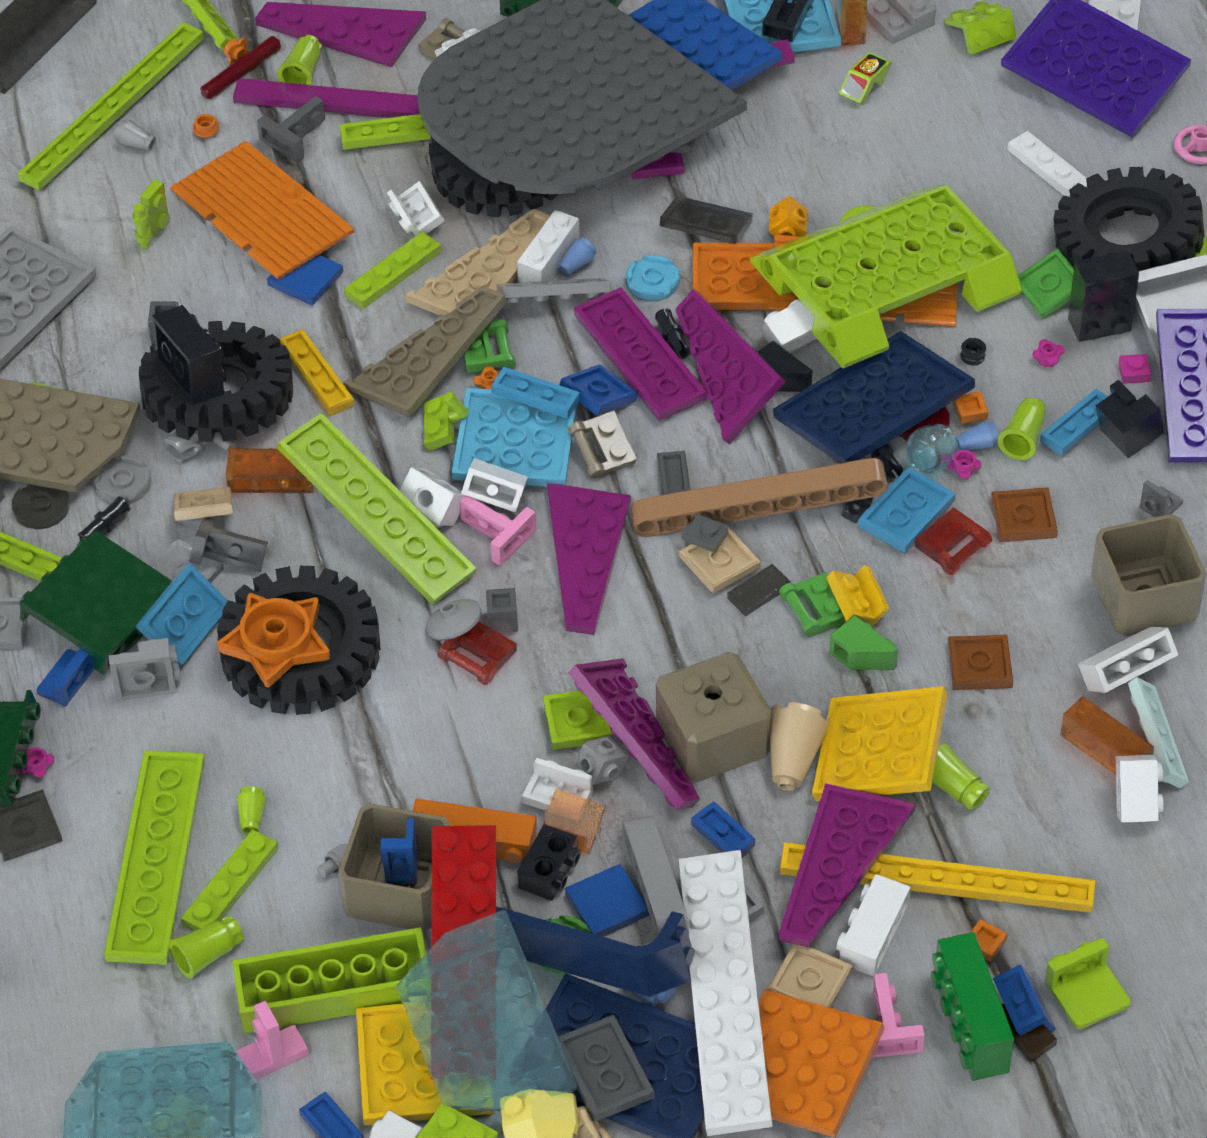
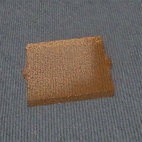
M555 788L549 809L544 811L546 815L544 824L578 836V849L590 854L596 835L601 832L599 826L606 805Z

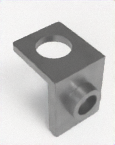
M1149 480L1143 483L1140 508L1151 516L1159 517L1172 514L1183 504V499L1163 486L1158 487ZM1169 500H1171L1172 505L1168 507Z

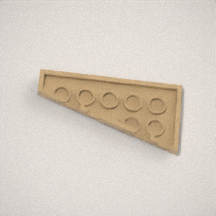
M532 209L511 223L507 231L499 236L497 234L493 235L488 239L486 245L481 248L475 247L445 267L444 273L435 279L430 277L424 281V286L417 291L411 290L406 293L405 302L439 316L442 314L445 317L456 309L458 302L480 287L485 286L497 291V284L513 283L518 277L517 261L551 215Z

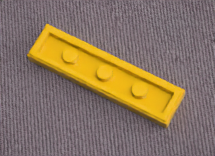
M303 329L280 338L281 346L285 345L290 353L293 366L329 416L355 406L354 398Z

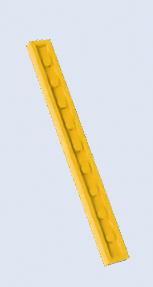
M784 842L780 875L797 876L806 845ZM881 854L859 883L860 885H870L875 874L911 886L910 891L1092 913L1095 891V880L886 854Z

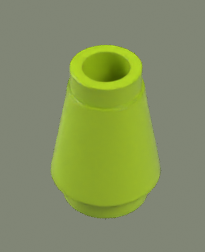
M246 786L240 789V794L237 795L236 799L241 826L240 831L249 834L252 829L259 832L267 797L264 795L262 788Z

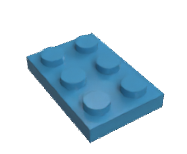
M908 467L858 519V527L905 554L953 504L956 493Z
M190 563L184 566L135 627L148 640L168 638L169 645L175 644L177 662L175 663H179V666H181L223 615L222 610L228 600Z

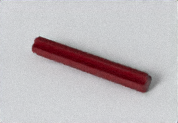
M270 36L200 87L201 95L206 99H211L238 78L281 48L280 40L275 36Z

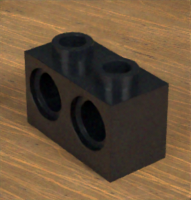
M543 824L517 871L518 888L553 901L558 890L562 891L568 879L567 873L570 868L576 867L579 862L581 850L578 849V836Z

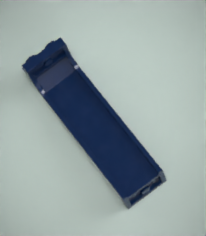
M496 906V952L647 997L691 981L688 966L693 961L694 948L691 945L689 929L686 926L684 914L672 911L658 937L653 942L644 946H633Z

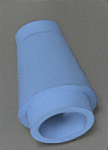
M582 237L579 240H574L557 265L559 271L569 277L594 260V255L597 252L596 248L586 238Z
M984 421L956 436L959 450L994 448V444L998 443L999 435L993 421L989 423Z

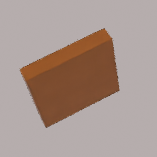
M1049 487L991 492L999 542L1057 538L1058 530Z
M1007 635L948 637L953 690L1013 688Z

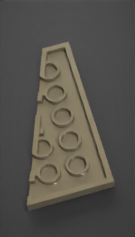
M485 286L480 287L458 302L455 310L445 317L441 314L435 318L432 326L424 331L419 329L387 351L384 359L375 365L370 363L363 368L364 372L355 379L348 378L342 382L348 391L411 418L506 304L505 294Z

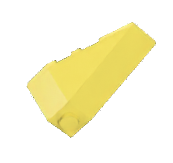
M527 1089L500 1098L502 1127L505 1138H573V1135H577L579 1122L576 1096L573 1093Z

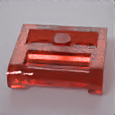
M953 507L915 539V547L940 564L948 575H954L960 569V565L981 547L985 548L992 542V536L983 527ZM968 535L974 538L954 556L948 554L950 550Z
M478 621L472 629L463 635L446 640L439 648L437 656L446 662H453L476 676L477 681L488 685L494 678L495 673L517 651V644ZM460 646L485 661L486 664L482 667L457 652L456 649Z

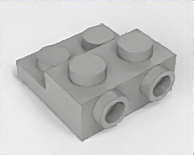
M878 0L865 6L863 15L894 44L935 25L937 8L933 0Z
M168 638L138 642V652L109 655V664L117 701L176 693L175 681L181 680L179 663H175L177 662L175 644L169 645Z

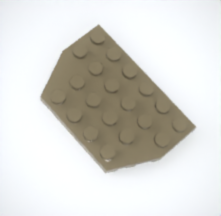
M0 378V479L75 493L79 492L87 485L91 478H95L102 472L101 467L112 458L117 459L123 453L141 411L140 404Z

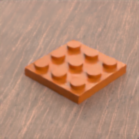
M693 243V289L699 292L716 310H769L771 285L750 262V257L772 249L774 243Z

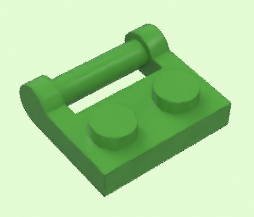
M492 320L463 354L467 373L483 371L488 366L494 369H502L503 367L514 369L516 367L515 357L510 351L507 337L509 329L505 320ZM493 334L496 336L500 355H492L488 335Z
M826 572L796 584L787 583L779 590L782 599L788 601L802 623L801 628L807 637L815 636L846 623L845 617L826 579L828 576ZM799 597H805L818 619L811 617Z

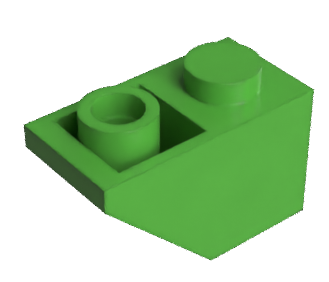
M855 615L830 635L829 653L850 670H894L897 667L898 648L891 640L882 637L869 623L863 622Z

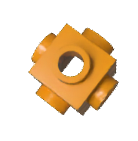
M789 195L770 208L768 231L773 236L774 234L804 236L807 233L808 209Z

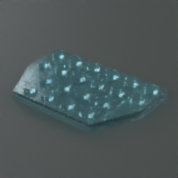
M506 909L445 932L396 985L443 1105L454 1109L470 1108L471 1110L501 1111L504 1110L505 1102L516 1093L519 1097L526 1098L529 1091L534 1094L535 1090H545L550 1097L578 1089Z
M229 1042L103 1051L98 1053L65 1102L63 1138H262V1091Z

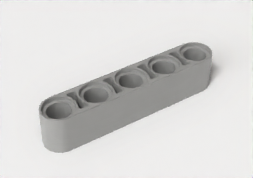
M653 815L622 821L624 840L656 936L658 937L672 911L684 914L686 926L689 929L687 913Z

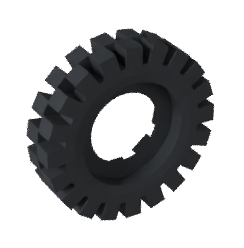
M430 136L429 157L434 184H437V190L443 198L448 196L449 203L457 208L465 204L466 212L478 215L485 205L487 216L500 217L502 206H507L509 216L523 214L521 205L523 202L532 210L543 206L542 196L551 201L559 195L515 190L514 185L502 181L498 184L491 182L469 168Z
M1129 167V173L1126 177H1123L1120 168L1107 170L1108 180L1106 181L1098 173L1086 178L1087 187L1077 183L1069 189L1070 197L1063 195L1058 203L1059 210H1055L1054 213L1056 249L1060 250L1073 268L1075 261L1128 251L1139 272L1194 258L1196 253L1201 252L1204 244L1202 203L1200 197L1196 196V190L1190 183L1183 185V178L1173 173L1165 179V170L1152 168L1146 177H1144L1143 167ZM1134 210L1135 214L1146 216L1154 214L1159 221L1157 231L1150 238L1135 244H1115L1104 239L1099 232V226L1104 217L1108 220L1124 215V211Z
M208 321V332L211 339L215 343H219L224 352L222 366L235 367L241 370L247 377V382L240 386L241 390L232 394L231 390L224 391V395L195 405L192 404L156 360L155 342L150 346V352L144 353L141 359V366H139L143 410L146 409V416L152 423L158 421V428L170 433L176 429V437L190 440L195 431L198 430L199 442H213L215 433L220 432L222 441L225 442L237 440V429L245 437L259 433L258 424L269 428L276 423V415L283 417L289 409L288 402L292 403L293 375L290 353L285 345L281 346L280 339L273 334L266 336L265 330L253 326L246 332L245 323L232 321L228 330H223L222 321Z
M300 565L298 577H292L290 566L275 569L277 578L275 582H272L265 572L253 578L254 590L245 584L234 593L236 602L228 600L222 610L223 619H219L217 627L218 641L240 625L241 618L245 613L249 593L266 599L283 598L294 602L317 597L319 600L317 617L323 620L331 630V642L328 646L330 652L329 660L293 665L269 688L265 687L251 662L220 653L226 679L228 682L232 681L233 689L241 697L248 694L249 702L261 709L270 701L271 712L286 715L291 703L295 704L296 715L311 714V702L317 701L321 712L335 707L334 695L337 694L346 702L356 695L355 684L364 688L371 679V669L376 670L380 659L379 650H381L378 616L375 606L372 607L371 598L363 589L358 592L357 582L348 576L339 582L338 572L324 568L319 578H316L315 566Z

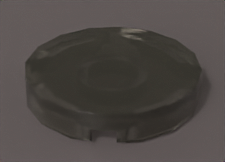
M27 484V487L22 490L19 488L12 498V511L18 523L26 528L36 530L50 528L59 524L66 517L70 509L68 493L59 489Z

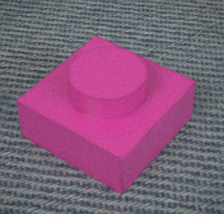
M1147 354L1119 356L1118 364L1123 384L1151 381V370Z

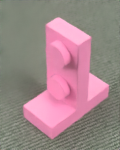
M465 496L460 501L461 520L494 539L491 542V558L499 566H502L536 531V512L528 507L511 521L505 514L492 510L480 500Z
M887 973L874 974V1000L878 1021L883 1022L884 1031L872 1058L923 1053V1025L901 1027L900 1013L894 1012L892 1005L896 1004L895 986L889 985Z
M266 1001L253 1006L256 1019L252 1020V1025L257 1034L255 1042L236 1051L237 1058L250 1082L309 1056L308 1048L295 1024L280 1031L279 1024Z

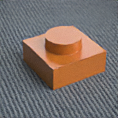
M981 391L964 394L953 401L960 424L988 419L989 411Z
M982 919L977 922L971 931L975 932L984 959L992 962L1007 941L1008 933Z

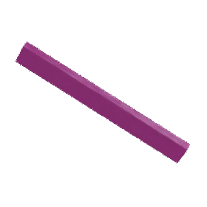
M238 78L233 94L234 103L299 109L313 97L317 96L323 100L325 112L387 118L419 114L417 95L242 78Z

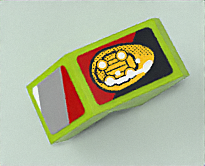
M868 52L849 70L838 94L864 105L873 84L882 85L892 62Z

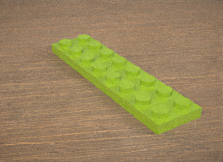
M322 412L278 442L277 449L432 606L476 573L477 568Z
M144 750L104 952L106 962L168 965L169 940L173 939L205 765L204 753Z

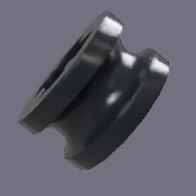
M978 338L966 339L961 345V360L968 365L981 364L985 360L986 344Z

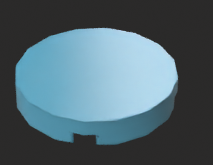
M659 255L644 256L642 260L638 262L635 260L628 267L626 285L629 291L637 298L646 301H659L670 297L677 291L680 286V270L674 266V262L669 258Z

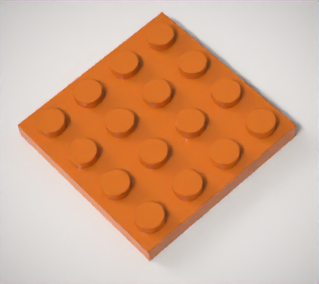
M764 990L759 1000V1010L772 1119L836 1138L883 1034V1022Z

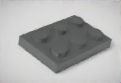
M614 1015L555 1038V1046L594 1122L654 1099V1090Z

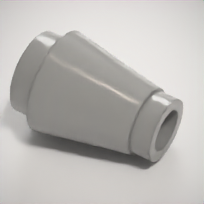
M122 120L117 126L114 136L122 145L147 151L152 150L156 141V137L132 120Z

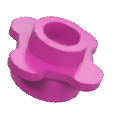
M1047 339L1039 341V347L1033 351L1032 356L1040 365L1052 367L1059 362V356L1064 354L1065 348L1062 345H1056Z
M960 450L954 454L953 460L947 462V468L954 470L960 478L968 479L973 471L981 468V461L976 459L973 452Z
M38 747L27 750L28 763L22 773H31L36 778L44 777L48 766L52 765L55 761L54 756L46 754L44 749Z

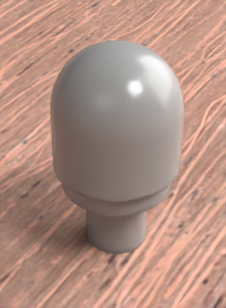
M340 844L327 853L325 862L317 867L318 873L322 877H326L332 872L338 874L347 844Z

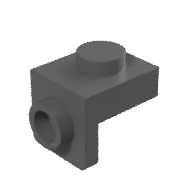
M697 514L692 523H687L683 530L682 539L685 540V547L693 544L716 553L729 533V525Z

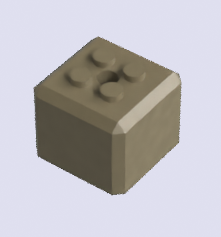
M1168 514L1100 529L1096 536L1091 577L1115 632L1126 636L1138 633L1150 626L1167 627L1196 620L1200 613L1207 573L1180 517Z
M726 652L659 676L656 683V719L666 735L664 737L669 747L673 748L677 755L676 761L680 768L687 773L691 781L699 782L767 756L770 749L771 710L738 654Z
M372 803L359 809L338 871L343 910L348 917L407 929L421 927L422 932L432 928V826H451L446 817ZM414 818L419 849L417 883H404L407 887L395 885L396 883H386L380 849L381 838H406L407 819Z

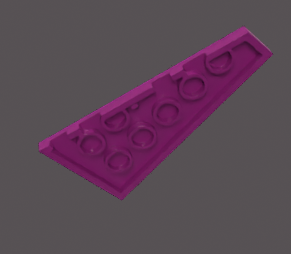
M266 2L255 17L257 26L296 38L313 35L318 38L322 46L393 67L426 21V12Z
M692 289L675 310L683 332L689 339L691 354L696 358L698 364L696 367L704 389L707 392V397L714 407L715 412L713 414L722 429V438L730 445L786 381L699 292Z
M547 483L565 628L569 632L595 635L629 511L631 495Z
M624 658L574 665L568 674L574 680L576 688L584 693L592 702L593 709L603 716L610 725L611 732L626 745L630 756L638 761L646 770L647 777L665 794L666 801L676 810L693 807L700 800V797L687 773L676 766L674 759L677 755L673 748H666L662 740L666 735L648 702L636 693L635 689L638 687L635 678H628L624 671L627 667Z
M825 783L781 924L778 940L809 948L915 812L916 804Z

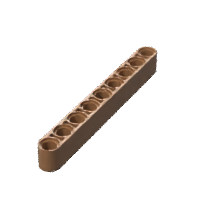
M869 458L643 498L633 502L631 505V515L635 534L640 537H651L683 531L686 524H691L697 514L721 523H730L877 497L887 491L888 484L882 461L876 458Z

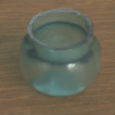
M942 424L928 425L916 429L908 438L906 445L910 464L927 474H934L944 470L951 463L958 449L954 433Z

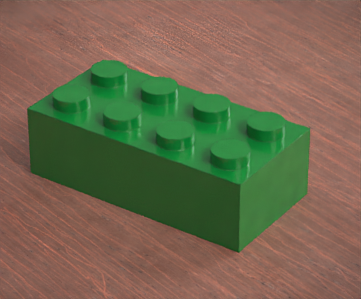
M975 932L938 939L936 953L932 954L935 969L931 971V981L934 989H939L942 995L940 997V1005L943 1015L949 1016L951 1020L950 1033L952 1040L960 1045L959 1057L962 1068L969 1070L972 1081L1010 1073L1014 1037Z

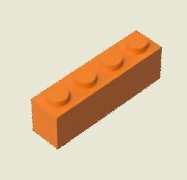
M418 798L414 802L412 811L446 817L451 826L496 825V859L507 860L511 863L523 862L537 837V818L534 815Z

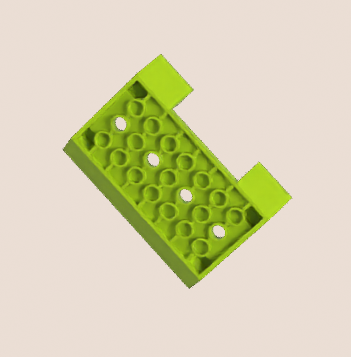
M948 185L923 188L750 257V262L780 296L793 292L814 316L813 335L842 368L851 366L889 349V343L880 318L882 313L962 280H965L961 295L977 312L1022 293L1011 253ZM862 266H865V267H868V268H873V269H870V270H869V269H865V268H863ZM816 284H820V285H822V286H828V287H827V288H821V287L817 286Z

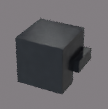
M1117 380L1110 385L1111 395L1095 406L1100 430L1129 458L1164 434L1160 408L1146 394L1136 400V397L1124 384Z

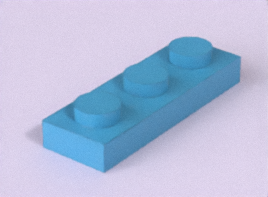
M506 367L501 369L491 385V392L493 394L566 419L569 418L580 400V392Z
M1096 388L1042 432L1040 442L1060 456H1063L1099 426L1095 405L1108 396Z

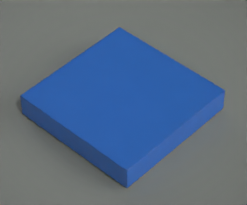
M316 255L315 258L308 260L307 263L293 270L290 274H286L280 280L271 274L267 278L268 286L313 306L343 273V265L321 255Z
M601 364L561 378L559 384L560 386L580 392L579 402L597 416L634 403L638 396L635 390Z
M621 864L565 888V895L581 921L588 926L592 934L605 936L649 916L645 902Z

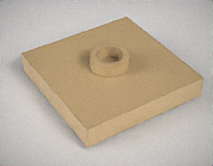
M231 487L174 494L175 521L233 514Z
M730 528L729 533L716 553L693 544L679 550V557L713 594L761 568V561Z
M793 944L768 990L832 1008L852 972L853 965L814 948Z

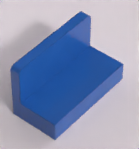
M67 649L37 687V694L66 707L94 671L95 658L82 649H79L77 652Z
M408 818L406 838H381L380 849L386 883H417L419 849L414 818Z
M1021 964L993 978L1014 1027L1020 1036L1042 1024L1050 1032L1056 1030L1034 980Z

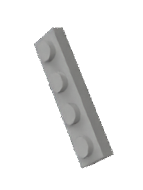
M605 278L497 284V292L505 294L507 302L510 303L522 302V297H532L533 301L549 300V296L559 295V299H574L575 294L584 293L585 297L596 298L602 296V292H610V281Z

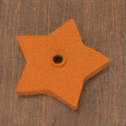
M249 593L245 613L241 618L240 625L217 642L218 652L251 662L263 684L268 688L293 665L329 660V649L314 630L319 611L318 598L294 602L283 598L266 599Z

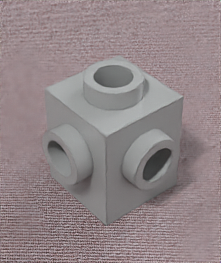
M611 736L593 741L590 740L581 747L575 767L591 775L593 784L596 785L619 778L630 754Z

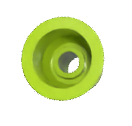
M313 35L299 38L286 60L278 68L277 76L280 82L312 84L313 73L322 50V44H320L318 38Z
M1025 398L1016 408L1008 425L999 435L998 446L1005 455L1016 460H1026L1035 454L1037 440L1046 415V405L1040 399Z
M947 743L938 746L932 783L968 809H977L989 795V786L981 781V777L971 770Z
M227 916L219 921L215 920L189 934L169 940V949L179 970L188 979H192L205 967L231 952L233 947L241 944L244 941V936L238 922L231 916Z

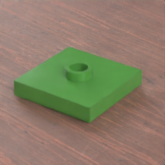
M1058 248L1018 275L1022 294L1042 319L1068 303L1071 297L1074 268Z

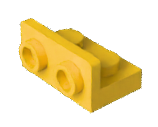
M864 565L855 575L833 570L826 577L846 622L855 615L873 627L889 610L887 601L870 566Z

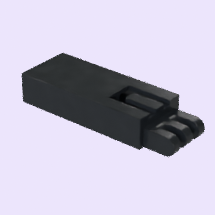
M774 0L762 23V35L780 40L788 39L789 42H793L814 0H793L792 3H788V0Z

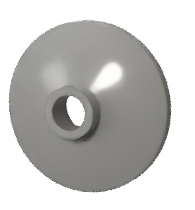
M471 599L447 602L428 619L426 624L427 633L436 640H449L461 636L477 624L481 618L482 609L478 602Z

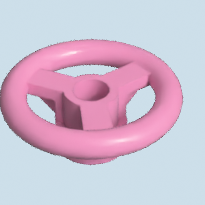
M1193 125L1177 133L1174 139V149L1183 160L1198 165L1207 164V156L1191 155V153L1196 151L1207 152V126ZM1191 134L1190 143L1182 147L1184 137Z

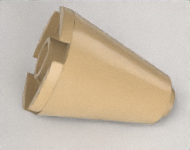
M788 702L787 708H779L780 703L775 704L771 708L772 781L777 784L779 789L793 791L802 785L829 728L830 718L828 716L825 719L821 717L822 711L807 704Z

